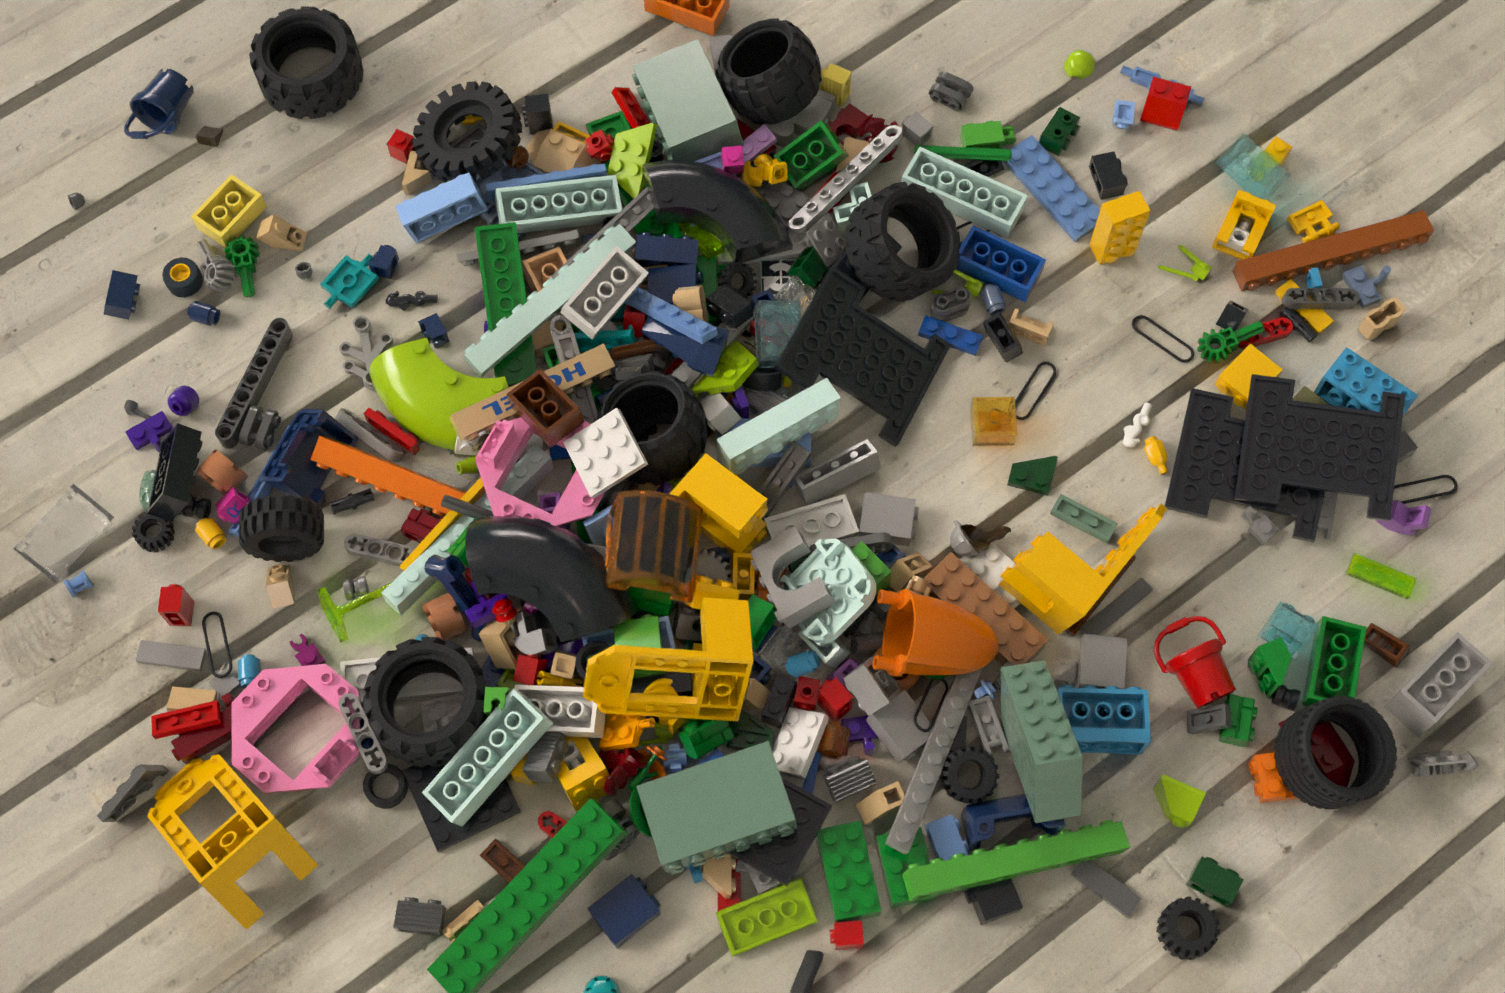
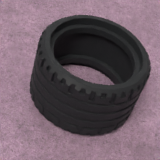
M1346 696L1326 698L1293 713L1281 725L1282 728L1278 731V736L1275 739L1276 745H1274L1275 764L1278 768L1279 776H1281L1287 789L1303 803H1308L1309 806H1315L1319 809L1324 808L1325 810L1342 808L1378 795L1390 783V778L1394 775L1393 772L1396 769L1397 761L1395 738L1388 723L1383 719L1384 717L1375 708L1370 707L1368 703ZM1319 720L1330 721L1340 726L1348 733L1355 744L1358 752L1359 766L1356 778L1350 787L1340 786L1330 781L1321 773L1314 761L1311 751V735Z

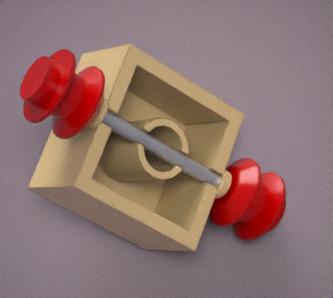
M501 599L494 604L492 613L497 615L496 619L488 622L479 633V636L496 668L515 669L518 655L525 654L516 647L513 638L520 636L516 625V614L525 611H522L523 607L513 606V602L506 599Z

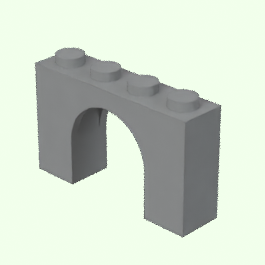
M796 526L750 551L754 559L751 563L756 572L761 574L759 581L764 589H768L769 594L766 596L770 604L774 605L777 609L774 612L780 623L784 622L789 629L835 604L828 586L821 577L796 590H783L780 588V577L784 569L792 562L811 552L804 536Z

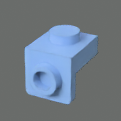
M1115 100L1112 125H1117L1119 129H1129V126L1132 127L1134 125L1133 119L1136 102Z

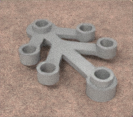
M361 315L354 319L353 326L356 332L360 333L363 353L353 348L348 342H343L339 349L342 355H350L366 364L367 369L365 371L357 367L352 360H347L343 363L344 371L347 374L353 373L362 378L363 384L367 389L375 390L373 383H370L369 367L372 361L386 347H390L393 344V338L389 333L382 334L380 341L372 350L368 334L371 324L366 316ZM385 338H390L388 342H383ZM345 347H349L348 351H343ZM348 365H353L351 369H346Z

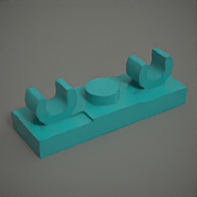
M622 325L618 326L615 331L602 330L593 340L581 330H579V333H574L579 352H587L602 344L605 345L607 350H610L613 347L637 342L632 325H629L628 330H624Z

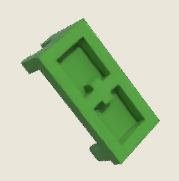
M485 687L484 713L487 717L491 715L498 705L501 711L504 709L506 696L511 692L508 687Z

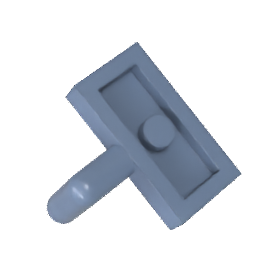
M1362 265L1345 271L1342 274V278L1347 286L1358 292L1360 296L1358 303L1362 309L1380 302L1382 297L1375 286L1386 280L1391 272V268L1384 266L1380 274L1372 279L1369 278Z

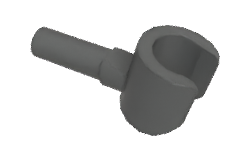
M126 400L124 409L128 415H137L144 419L152 417L138 410L137 402Z

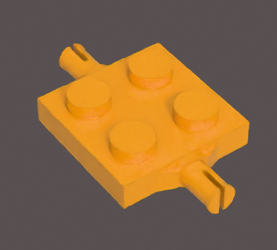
M606 713L603 738L600 739L599 748L603 751L638 747L643 729L654 727L655 719H645V716Z

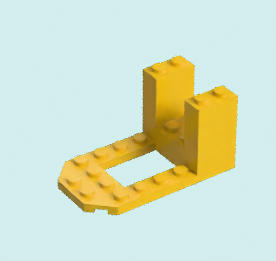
M705 453L622 546L617 554V557L620 559L617 565H612L611 568L615 569L618 573L617 576L626 587L635 577L643 578L646 569L651 564V560L671 540L677 531L683 532L686 529L687 523L718 546L726 547L728 554L731 556L733 552L751 554L750 551L754 550L753 547L756 543H761L768 534L767 523L761 519L768 511L767 498ZM675 509H677V510L680 509V510L677 512V514L673 517L672 522H671L669 525H667V526L656 536V534H657V531H656V530H657L661 525L664 526V525H666V524L668 523V521H669L670 518H671V514H672V512H673ZM651 540H653V541L645 548V550H643V545H644L647 541L650 542Z
M1160 503L1155 508L1151 506L1146 512H1143L1137 519V524L1130 528L1127 533H1124L1117 541L1119 544L1117 549L1114 550L1112 548L1105 556L1107 560L1103 566L1099 564L1095 570L1049 531L1043 536L1038 534L1031 542L1033 548H1029L1024 552L1020 551L1013 559L1015 562L1012 568L1008 566L1002 572L1000 577L1003 579L998 585L1014 596L1017 601L1059 635L1087 614L1162 520L1163 514L1168 508Z
M704 597L700 611L702 644L693 643L692 650L613 645L589 658L583 687V697L588 701L592 700L596 703L597 709L602 713L738 721L753 665L748 600ZM634 670L691 673L692 697L630 693Z
M219 754L213 755L209 760L204 761L201 758L193 759L161 786L155 794L154 798L157 800L155 807L150 808L147 817L197 881L246 930L264 915V912L237 880L244 876L259 860L263 859L269 851L272 850L300 881L318 866L308 852L264 806ZM216 786L237 812L206 840L200 843L179 816L189 810L212 787Z

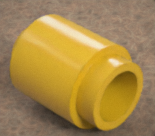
M203 518L196 524L195 532L207 547L216 550L227 541L225 533L213 518Z

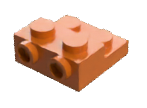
M1275 753L1258 754L1250 759L1249 770L1255 778L1254 793L1256 797H1259L1260 803L1299 799L1287 789L1281 776H1279V771L1275 764Z

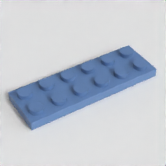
M1031 135L1012 147L1011 161L1003 162L1070 238L1077 242L1092 232L1100 212L1099 208L1034 136Z

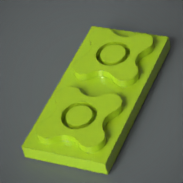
M801 878L790 882L788 887L784 885L715 912L732 957L818 922Z

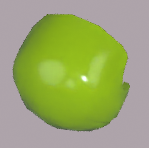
M1075 50L1064 62V71L1069 77L1077 76L1083 79L1091 76L1095 70L1093 55L1084 50Z

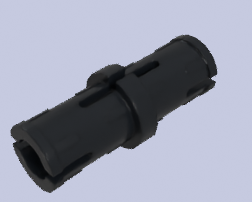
M1285 307L1280 312L1281 316L1288 318L1293 323V330H1297L1308 343L1318 335L1306 322V318L1301 317L1293 309ZM1292 318H1295L1305 328V330H1303L1299 326V324L1295 322Z
M371 488L355 494L349 493L347 497L331 501L330 505L334 515L351 508L355 510L357 506L375 501Z

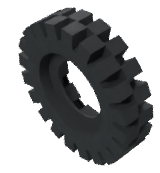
M476 81L467 82L465 90L461 83L452 86L453 95L451 96L448 95L446 90L438 94L437 96L441 102L438 104L431 100L425 106L429 113L421 112L417 118L420 125L414 126L413 135L415 139H413V146L416 149V154L433 176H436L438 180L445 183L466 173H470L475 182L476 173L479 174L482 180L491 176L489 167L492 166L496 171H499L505 166L500 158L503 157L510 160L515 153L511 146L518 147L521 140L519 133H522L521 117L508 95L498 86L492 87L491 83L482 81L479 86ZM471 114L473 117L481 116L486 120V133L476 145L467 149H456L449 145L447 138L451 132L449 128L453 124L455 126L466 119L465 116Z

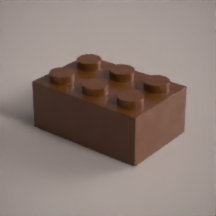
M541 368L506 394L512 409L550 448L584 423L580 408Z

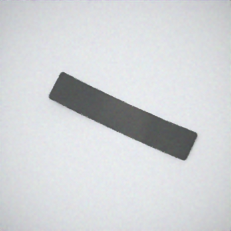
M1140 578L1119 597L1085 622L1081 629L1085 634H1100L1152 592L1153 588L1143 578Z

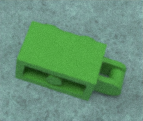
M987 121L977 124L968 123L961 126L960 132L962 147L1003 149L1004 145L1016 142L1014 127H1002L1001 121Z

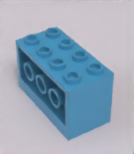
M1347 347L1325 373L1314 391L1316 395L1331 406L1376 412L1380 411L1383 391L1405 394L1403 416L1418 397L1416 393Z
M1063 685L1057 688L1081 753L1143 754L1151 743L1148 690H1141V687L1119 689L1117 686L1096 689V686L1092 685L1084 686L1083 688Z

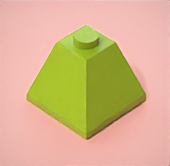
M1162 774L1153 787V791L1166 819L1171 820V823L1177 827L1188 828L1193 822L1206 792Z

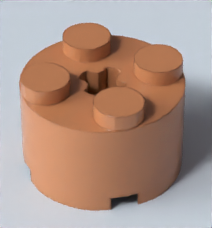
M216 449L213 450L196 471L197 474L223 495L232 486L238 489L248 477L244 471L238 469L231 460Z
M449 593L443 594L422 605L436 637L447 642V640H451L468 631Z

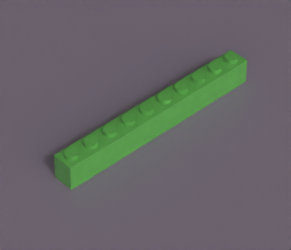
M1113 820L1101 822L1100 826L1097 827L1089 824L1080 827L1079 831L1072 832L1071 829H1066L1058 832L1057 836L1051 837L1050 834L1038 836L1037 840L1029 841L1028 838L1015 842L1016 845L1012 846L1004 843L995 846L994 850L987 851L986 848L975 850L972 855L965 856V853H959L951 856L952 859L944 861L943 858L931 860L928 865L922 866L921 863L909 865L902 876L909 901L911 902L1121 854L1129 849L1130 845L1122 821L1113 822Z

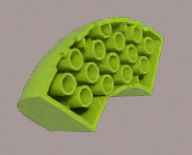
M427 338L392 347L378 355L369 367V374L377 395L388 412L398 420V423L409 432L411 431L419 436L424 442L435 447L451 449L453 453H455L457 433L449 419L450 416L508 388L505 376L477 378L464 375L448 367L433 352Z

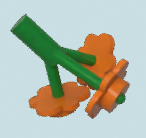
M648 745L646 746L654 754L647 753L645 749L637 750L645 756L646 766L638 768V774L627 786L630 791L633 792L636 786L640 785L644 779L650 778L652 781L666 776L664 765H660L659 761L656 760L657 757L664 761L668 759L664 756L666 752L661 746L654 745L653 748Z

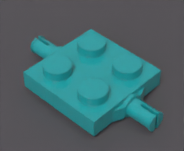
M368 253L361 262L353 260L346 255L321 282V288L331 295L324 303L328 309H331L337 301L344 302L351 308H354L379 280L378 276L368 269L369 261H373L372 255Z

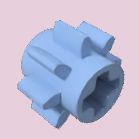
M679 743L669 744V750H664L666 752L664 756L668 758L667 761H664V766L671 767V772L682 771L681 766L687 765L686 751L684 748L680 749Z

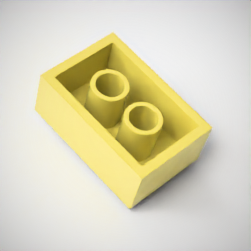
M231 174L191 218L198 230L226 248L228 247L227 241L233 242L234 236L238 238L267 206L262 194Z

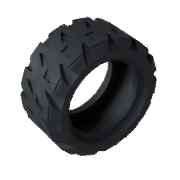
M301 6V9L295 10L290 8L279 12V16L269 18L261 25L260 34L256 33L252 40L251 49L253 52L249 53L250 65L264 98L268 100L270 106L280 113L285 110L289 117L302 119L304 116H309L310 119L325 117L331 111L332 113L339 111L346 106L347 100L354 98L363 80L362 59L351 28L337 14L326 9L320 11L317 7ZM319 47L335 54L330 66L316 76L294 79L279 73L280 67L286 58L298 50Z
M907 182L894 183L862 201L859 206L854 208L848 218L851 223L845 228V242L848 244L846 253L849 262L854 266L855 274L864 285L871 288L870 291L882 298H889L891 301L898 302L912 300L945 283L958 266L960 259L958 251L961 241L959 231L956 229V221L951 211L947 210L944 206V202L934 192L929 193L926 191L924 186L916 183L907 185ZM888 217L900 221L912 234L918 248L917 268L905 263L891 246L887 233Z
M421 637L422 641L409 639L395 646L396 650L385 652L375 663L376 669L369 673L364 686L366 691L363 697L364 713L368 719L369 726L380 743L396 759H402L406 764L417 767L447 765L488 718L484 713L485 687H488L480 665L472 654H468L462 646L450 640L446 642L439 637ZM426 673H442L456 679L463 686V701L458 713L447 725L431 732H414L403 728L395 722L394 705L401 689L410 680Z

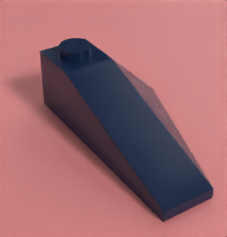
M648 316L641 333L659 346L666 347L672 352L674 357L684 360L692 370L713 377L726 348L730 331L714 326L717 328L718 335L701 344Z

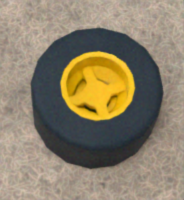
M175 258L168 262L163 269V281L168 290L177 297L185 298L192 296L202 287V273L196 263L189 258Z

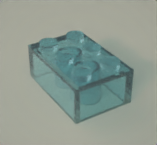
M1244 132L1216 162L1246 192L1268 200L1292 175L1252 137Z
M758 300L756 303L754 318L756 358L759 364L757 368H773L800 321V301Z

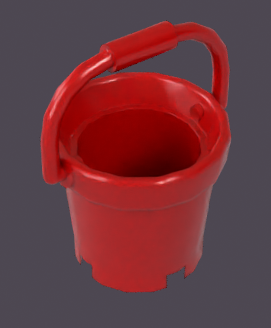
M1203 616L1184 617L1166 626V629L1159 633L1154 642L1156 661L1163 673L1169 672L1172 675H1176L1197 709L1236 691L1221 654L1222 646L1226 644V640L1214 621ZM1195 621L1204 622L1215 631L1218 639L1206 641L1169 660L1165 666L1159 652V647L1163 637L1168 633L1172 634Z

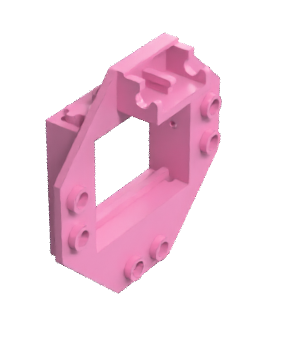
M521 417L510 421H496L475 458L494 516L535 518L549 522L551 525L562 528L565 524L593 516L605 492L596 498L590 497L577 469L552 514L501 491L532 434L537 435V433ZM584 421L583 424L556 444L566 449L563 442L591 424Z
M327 664L264 669L232 702V765L265 794L297 791L299 793L301 790L330 788L361 754L346 723L304 770L292 780L253 746L306 687H309L341 715L342 712L338 705L341 696L352 693L360 701L359 691ZM347 700L344 707H348L351 714L356 713L352 706L354 702ZM360 718L353 721L352 727L354 729H360Z

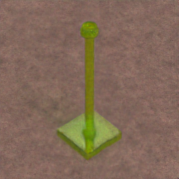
M392 582L340 607L339 605L335 606L325 587L317 590L321 608L340 643L348 639L342 619L344 614L383 596L382 592Z

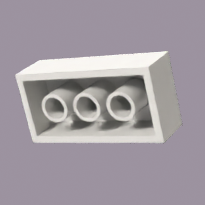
M616 246L565 303L560 313L593 340L642 284L648 272Z
M515 685V690L524 694L553 722L546 732L561 733L565 737L603 738L606 713H602L597 709V704L592 700L588 701L583 697V687Z

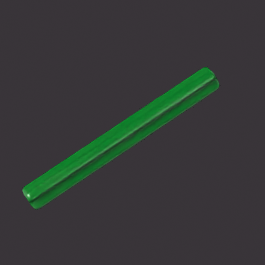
M915 145L914 155L919 147H922L944 158L1011 161L1012 158L1011 149Z

